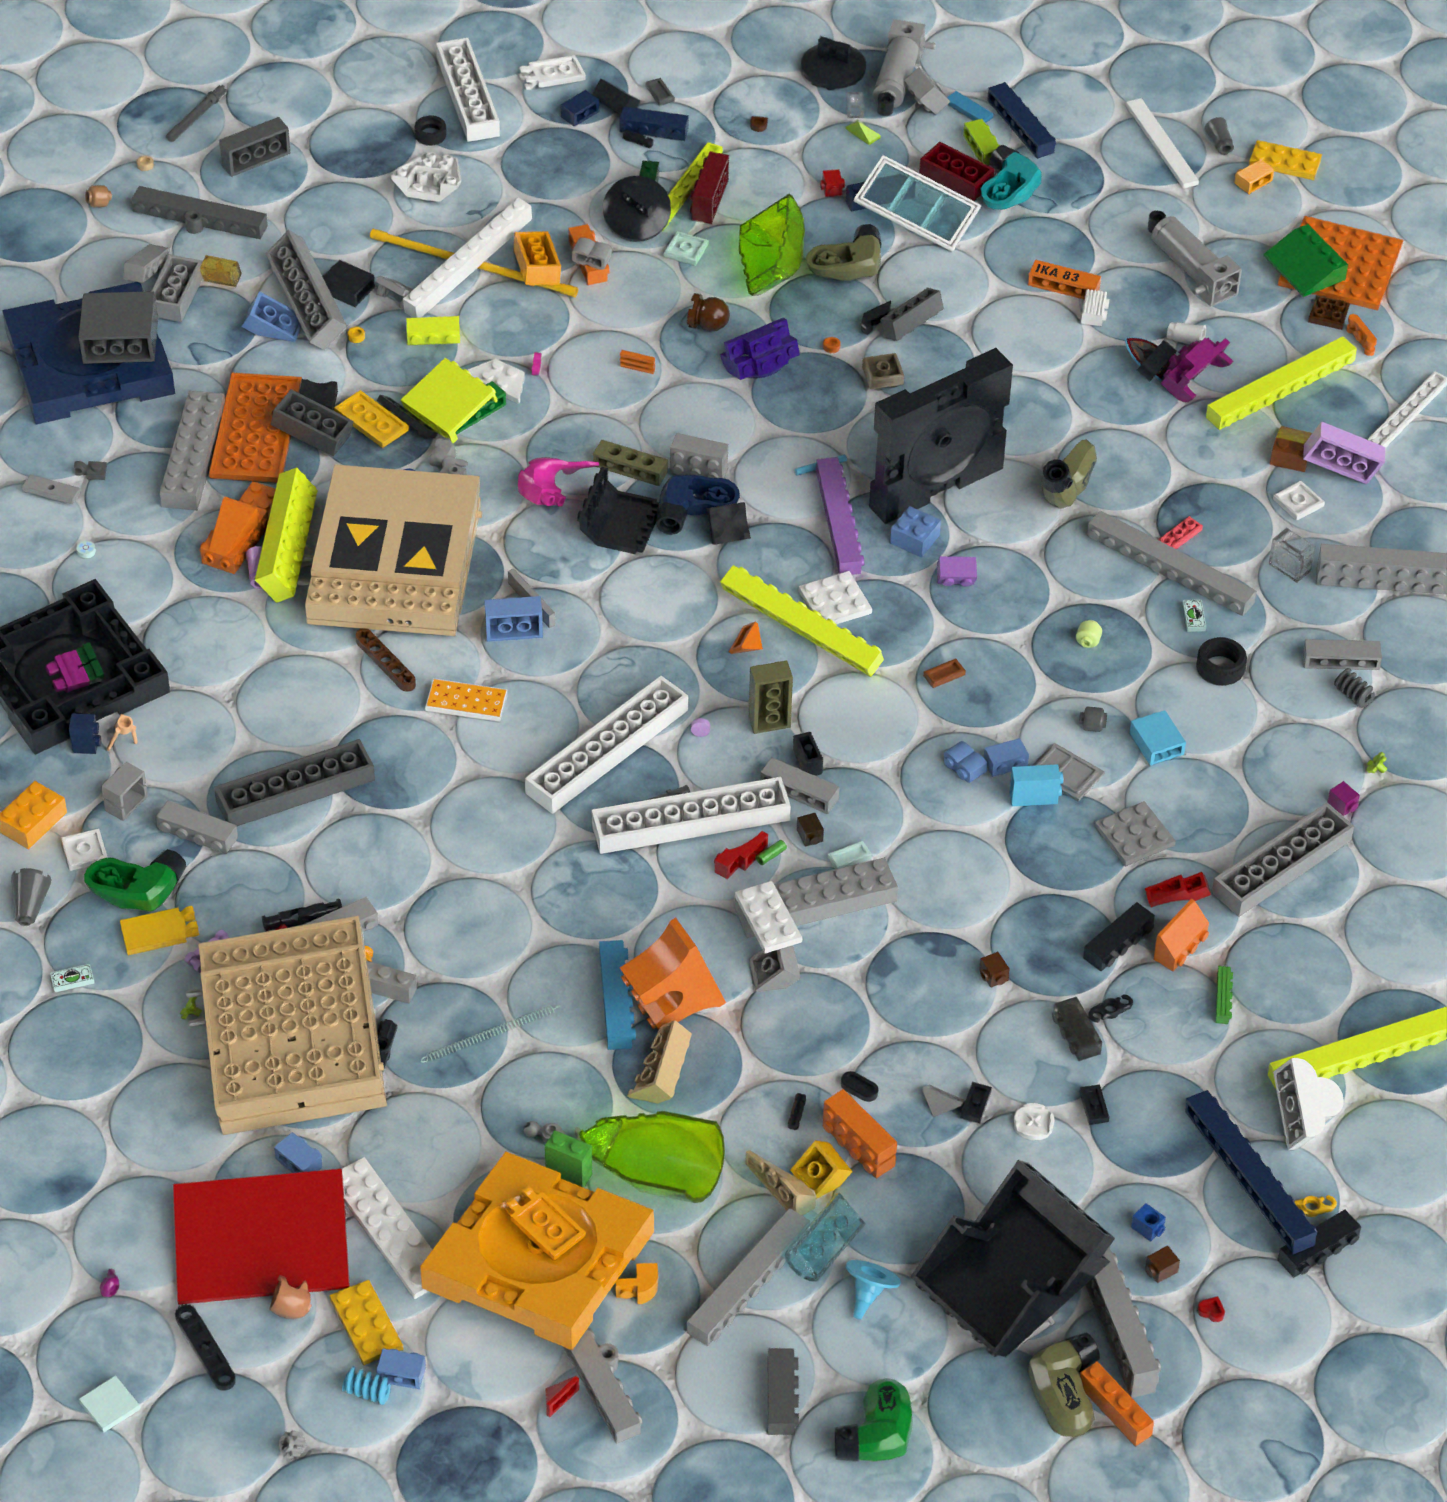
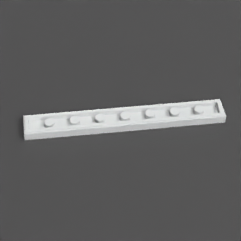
M1142 98L1127 101V109L1182 188L1198 185V178Z
M1434 371L1367 440L1386 448L1447 385V377Z

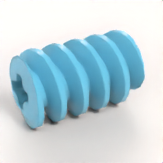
M352 1366L346 1374L342 1391L346 1390L350 1395L355 1393V1396H363L366 1400L371 1398L372 1402L379 1401V1404L384 1405L391 1392V1384H387L388 1378L384 1377L380 1382L379 1374H376L374 1379H371L372 1372L369 1371L366 1376H363L364 1370L360 1369L356 1374V1367Z

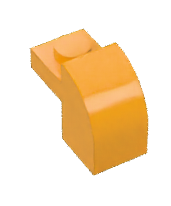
M658 1263L636 1264V1278L617 1279L616 1298L629 1299L637 1297L638 1304L650 1301L658 1290Z

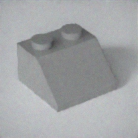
M793 946L764 953L762 949L749 959L754 986L757 992L786 989L801 978Z

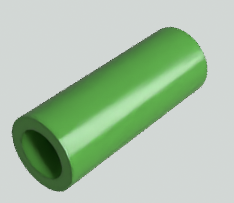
M779 840L756 855L757 862L760 865H764L787 849L785 842Z

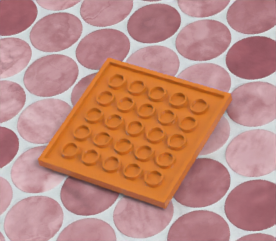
M1304 216L1301 226L1309 224L1348 264L1346 280L1312 294L1342 300L1378 311L1404 240ZM1282 275L1280 276L1278 286L1296 290Z

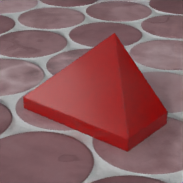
M577 1376L545 1389L546 1413L548 1417H551L579 1390V1378Z

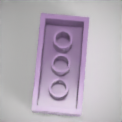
M1321 422L1304 443L1303 459L1368 484L1385 463V447Z

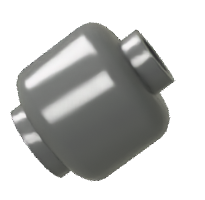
M1088 706L1084 712H1080L1079 723L1083 724L1085 731L1100 732L1103 728H1106L1107 713H1104L1103 708Z

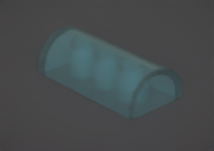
M841 1193L835 1194L786 1251L785 1258L788 1265L800 1277L812 1282L818 1281L866 1223Z

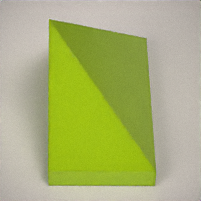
M858 119L846 126V130L868 145L881 138L880 134Z

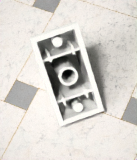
M1291 1058L1276 1069L1273 1074L1288 1150H1296L1322 1132L1325 1122L1341 1111L1344 1101L1343 1094L1335 1082L1328 1078L1317 1077L1314 1068L1307 1061L1300 1058Z

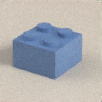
M909 506L891 528L890 544L923 557L940 536L941 520Z

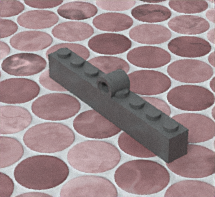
M139 186L131 198L133 212L186 223V230L191 234H198L205 227L261 239L268 227L266 213Z

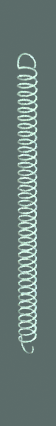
M545 1007L544 1010H545L546 1015L548 1016V1014H547V1012H546V1008H548L550 1014H551V1012H550L549 1007ZM531 1013V1014H528V1016H527L529 1022H530L529 1015L532 1017V1013ZM507 1022L506 1026L508 1030H510L508 1027V1023L511 1025V1022ZM486 1030V1032L484 1033L486 1034L487 1038L489 1039L487 1031L490 1033V1036L492 1038L490 1030ZM479 1033V1035H478L479 1038H480V1034H482L483 1039L485 1040V1037H484L483 1033ZM465 1038V1040L462 1039V1041L465 1042L466 1047H468L466 1043L467 1038ZM458 1041V1043L455 1042V1044H457L458 1046L460 1042L462 1044V1047L464 1048L463 1043L461 1041Z

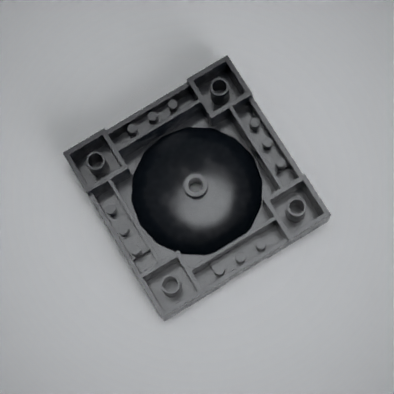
M997 348L967 360L964 369L912 393L904 389L875 403L874 430L878 434L875 479L870 481L869 508L884 524L900 518L909 506L919 509L930 504L931 496H935L954 485L961 489L1003 469L1007 430L1003 427L1004 407L1010 403L1013 364Z
M96 579L62 593L63 599L0 627V704L7 712L10 722L35 755L70 739L69 725L72 714H95V719L98 721L115 712H118L119 715L127 713L170 693L168 672L150 648L146 649L115 609L112 599ZM90 642L96 659H98L104 672L103 681L72 690L68 693L66 690L56 692L52 682L60 677L58 673L49 676L45 669L46 665L54 661L55 656L73 651Z

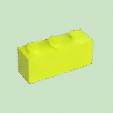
M459 316L406 318L408 345L460 343Z

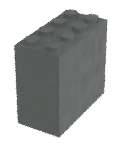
M154 291L83 293L79 329V343L83 364L155 361L158 312Z

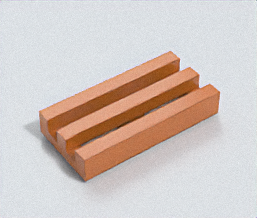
M621 350L620 367L654 374L655 357Z

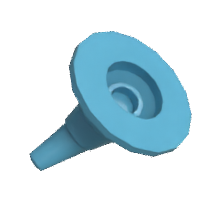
M850 1260L845 1265L846 1270L855 1277L856 1301L853 1317L856 1319H862L869 1306L881 1294L884 1288H897L900 1286V1278L880 1265L861 1260Z

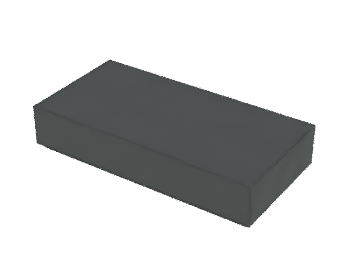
M661 78L646 82V88L659 106L674 102L673 94Z

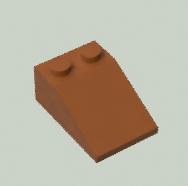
M1281 426L1273 445L1270 465L1305 472L1308 461L1303 459L1304 443L1312 433Z

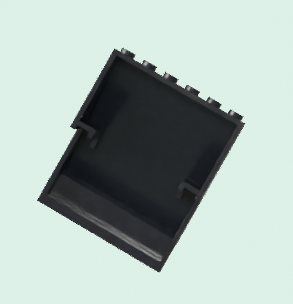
M1018 1160L975 1221L953 1215L910 1277L916 1281L915 1285L920 1290L927 1291L930 1294L929 1298L933 1302L944 1307L943 1311L947 1315L955 1317L958 1320L957 1324L961 1328L969 1330L975 1341L983 1343L987 1347L986 1351L995 1357L997 1355L1007 1357L1110 1263L1103 1255L1115 1238L1031 1164Z

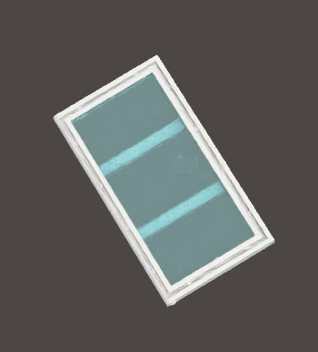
M884 155L856 197H854V202L952 252L981 208L980 204Z

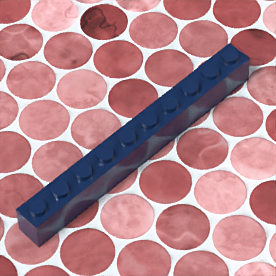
M1208 1090L1186 1098V1114L1292 1254L1315 1246L1317 1236L1315 1226L1309 1223L1304 1212L1295 1205L1292 1196L1286 1193L1282 1183L1273 1176L1270 1167L1263 1163L1260 1154L1253 1150L1249 1140L1244 1138L1240 1133L1239 1127L1233 1124L1227 1111L1220 1107L1217 1098L1212 1096Z

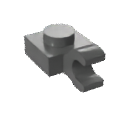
M75 461V475H87V479L105 480L107 462L88 461V465H86L82 461Z

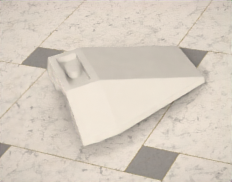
M434 152L424 153L397 168L391 175V179L407 197L440 202L454 192L461 184L458 158L451 155H436Z

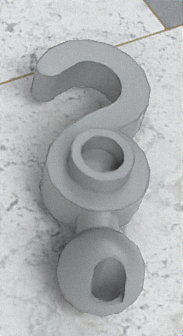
M529 1121L524 1126L526 1136L535 1137L541 1135L545 1143L554 1130L565 1134L556 1123H548L543 1127H539L537 1122ZM576 1127L575 1136L577 1140L584 1142L583 1131Z

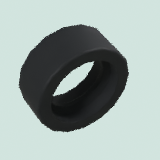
M428 115L419 118L415 122V137L421 144L432 146L438 145L445 140L447 134L446 123L442 118ZM427 128H435L439 131L433 133H426L422 130Z

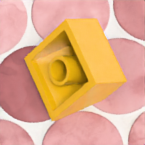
M818 1140L812 1143L790 1169L797 1179L804 1182L808 1188L814 1190L816 1199L840 1187L853 1172L829 1142Z

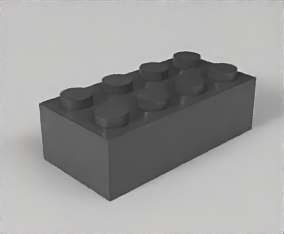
M280 117L219 140L222 166L231 177L291 154L289 128Z
M291 389L274 409L271 425L334 457L350 437L353 420Z

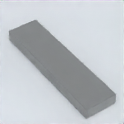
M515 569L508 571V584L520 597L539 596ZM541 598L542 621L551 628L555 626V612Z

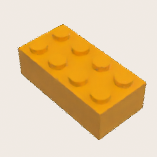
M515 232L513 251L525 285L560 284L561 264L549 232Z

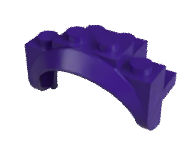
M783 317L724 342L726 352L721 353L720 357L727 372L742 380L744 378L771 376L788 364L790 359L799 356L800 352L798 341L790 335L787 319Z

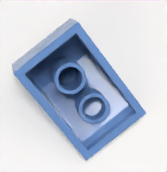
M259 291L252 301L241 327L259 336L295 342L302 326L293 309Z

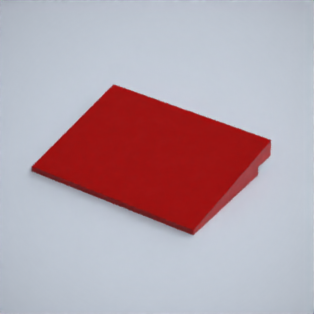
M342 1169L173 1184L178 1305L273 1296L279 1282L277 1280L279 1275L286 1277L288 1285L293 1288L299 1287L306 1281L308 1292L339 1290L350 1287Z

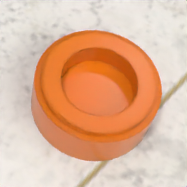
M827 337L823 341V349L828 353H836L840 350L841 342L836 337Z

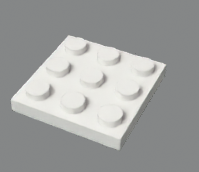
M850 571L799 586V593L809 610H816L824 619H831L836 624L872 614V607Z

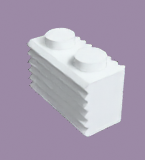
M1086 290L1081 324L1102 326V322L1106 321L1108 311L1105 309L1109 308L1110 299H1106V291Z

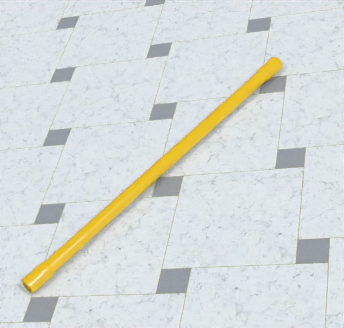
M372 229L370 232L371 239L388 242L448 260L454 254L447 250L391 235L377 229ZM483 262L478 267L481 270L524 282L521 272L488 262ZM567 284L536 285L571 297H576L578 294V287Z

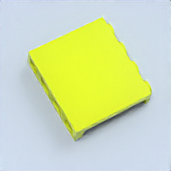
M444 358L401 399L404 408L436 430L438 434L444 438H449L454 443L458 439L455 432L490 399L495 403L498 400L495 396L496 391L490 385L486 386L478 377L474 378L468 370L461 369L455 361Z

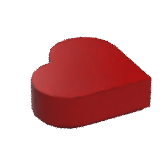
M1218 1296L1202 1300L1198 1304L1197 1312L1201 1317L1209 1318L1213 1322H1220L1224 1319L1225 1309Z

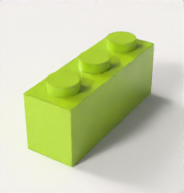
M983 119L964 123L963 137L977 159L986 165H990V157L1000 145L995 135L991 133L989 125H986Z

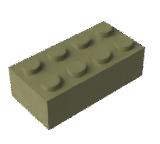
M787 660L750 667L748 718L754 734L791 728L793 676Z

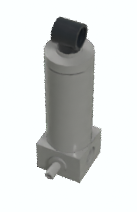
M893 19L888 36V50L873 92L874 100L877 103V112L882 116H890L893 114L894 108L899 107L903 103L908 87L904 80L912 74L915 64L920 63L924 48L935 49V43L925 41V24Z
M1159 210L1152 211L1149 214L1148 231L1152 233L1153 242L1197 283V287L1192 290L1194 295H1199L1210 307L1238 295L1242 269L1228 255L1218 258L1175 217H1166L1165 213Z

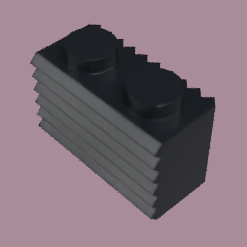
M812 732L794 735L792 750L802 771L816 776L823 773V757L813 738Z

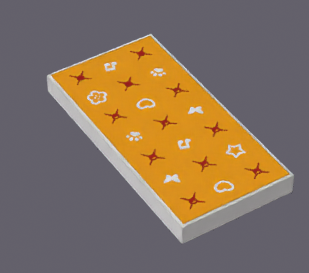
M433 678L425 709L431 712L500 722L508 690Z

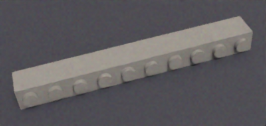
M1099 511L1088 523V537L1233 612L1244 616L1255 603V589L1102 511Z

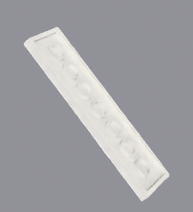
M365 1157L342 1168L345 1204L413 1298L416 1299L429 1292L422 1289L420 1266L432 1251L430 1245Z

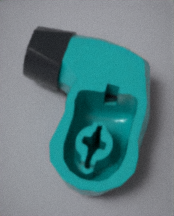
M1000 145L990 157V165L999 173L983 184L981 192L984 204L987 207L996 210L1011 208L1027 201L1032 196L1033 192L1041 184L1042 172L1026 156L1021 155L1010 147Z

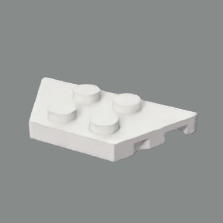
M493 359L468 369L474 378L478 377L485 385L491 381L497 384L506 392V399L517 404L520 403L525 372L498 359Z

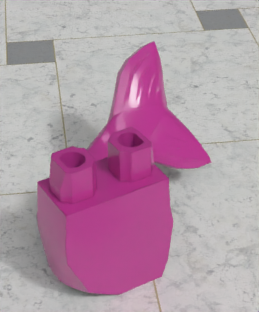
M550 457L535 458L528 462L530 465L524 471H520L518 475V492L536 505H557L562 507L566 496L561 494L562 490L555 484L557 472L562 470L564 474L570 475L580 469L599 466V462H568Z

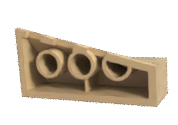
M676 1020L662 1025L650 1047L653 1051L643 1062L645 1068L642 1074H637L634 1080L637 1084L634 1090H629L627 1096L657 1104L670 1100L675 1093L674 1090L680 1077L681 1067L685 1061L684 1058L692 1033Z

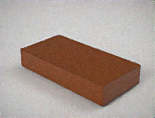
M955 658L924 671L923 676L932 688L964 676L966 670Z

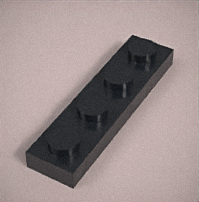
M379 395L376 401L381 403L388 411L393 412L399 419L404 420L409 425V428L419 431L418 435L425 439L428 437L436 438L438 434L436 430L391 397Z

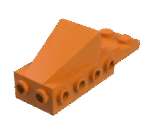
M252 481L239 501L228 497L223 498L215 528L210 531L208 538L201 544L199 549L202 564L232 574L238 571L246 559V551L257 544L267 529L275 488Z

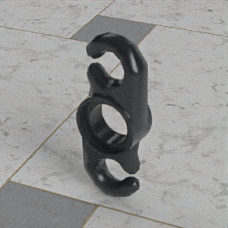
M1125 994L1121 998L1105 999L1102 1003L1090 1009L1088 1017L1096 1023H1099L1100 1019L1094 1017V1013L1101 1014V1020L1116 1018L1119 1014L1131 1009L1133 999ZM1121 998L1127 1000L1128 1004L1121 1003ZM1109 1005L1114 1006L1116 1010L1108 1011L1105 1007Z

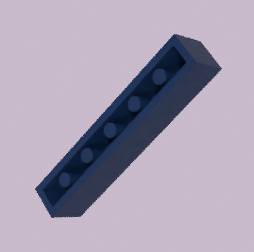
M1006 82L988 87L987 101L1037 159L1053 154L1055 152L1056 139L1040 123L1038 118L1034 116L1029 107L1022 102L1021 98L1015 94L1013 89Z

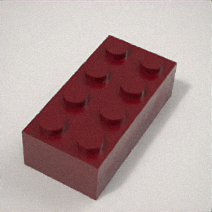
M940 141L920 158L919 174L974 202L982 195L981 188L983 184L994 177V168Z
M710 151L708 157L704 158L703 169L699 171V180L696 179L695 190H692L690 200L693 201L690 207L692 221L713 223L729 181V155Z

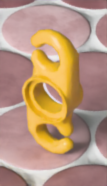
M1327 1195L1326 1199L1331 1201V1205L1323 1203L1324 1197L1317 1198L1315 1196H1307L1304 1199L1294 1201L1299 1210L1301 1209L1307 1217H1316L1319 1214L1332 1212L1337 1206L1335 1198ZM1313 1203L1317 1206V1209L1310 1210L1306 1207V1204Z

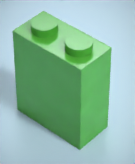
M554 1130L545 1144V1167L560 1172L561 1179L584 1188L592 1176V1146Z

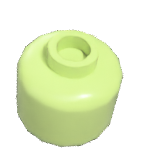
M1093 620L1082 622L1076 633L1077 642L1086 648L1097 646L1102 635L1101 626Z

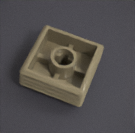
M896 353L862 358V368L870 389L878 390L884 387H897L904 384V373Z

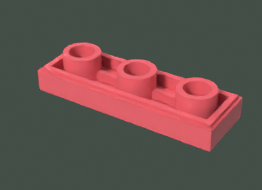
M1189 516L1158 540L1178 549L1202 531L1203 525Z

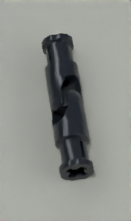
M338 898L330 903L324 904L321 902L309 905L308 907L286 910L269 917L264 915L262 916L264 931L268 932L277 929L282 924H285L287 928L304 925L342 908L341 900ZM294 914H298V920H294L291 917Z

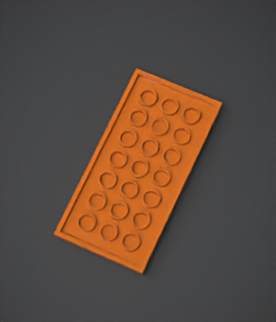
M231 373L209 471L210 478L277 483L279 474L283 473L285 469L291 435L271 425L273 411L291 389L300 393L302 377Z

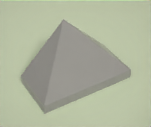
M932 1085L923 1087V1093L933 1117L963 1106L965 1100Z

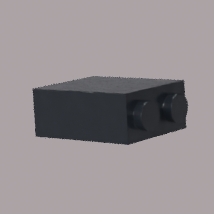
M339 260L322 276L332 297L353 307H356L375 288L374 274L342 260Z

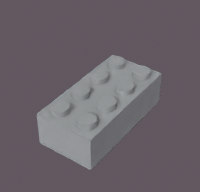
M174 255L168 256L151 290L155 294L158 318L182 322L204 277L202 260Z

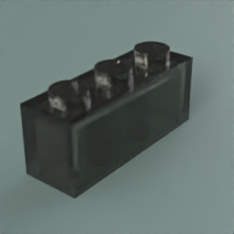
M1074 997L1055 1003L1052 1018L1054 1023L1059 1025L1063 1039L1068 1041L1070 1052L1073 1055L1075 1054L1078 1061L1100 1055L1102 1040L1078 998Z

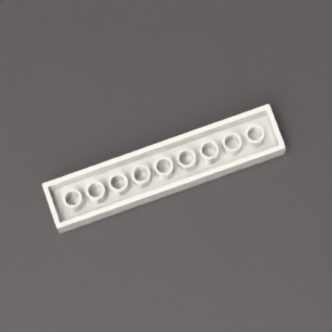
M663 676L658 677L525 778V793L551 814L555 813L688 711V695Z
M776 777L593 809L592 827L599 852L604 854L790 821L791 805L782 778Z

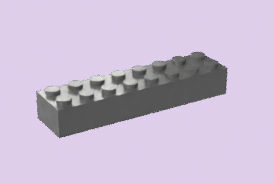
M357 739L214 786L216 803L225 821L240 826L375 781L374 765L361 740Z

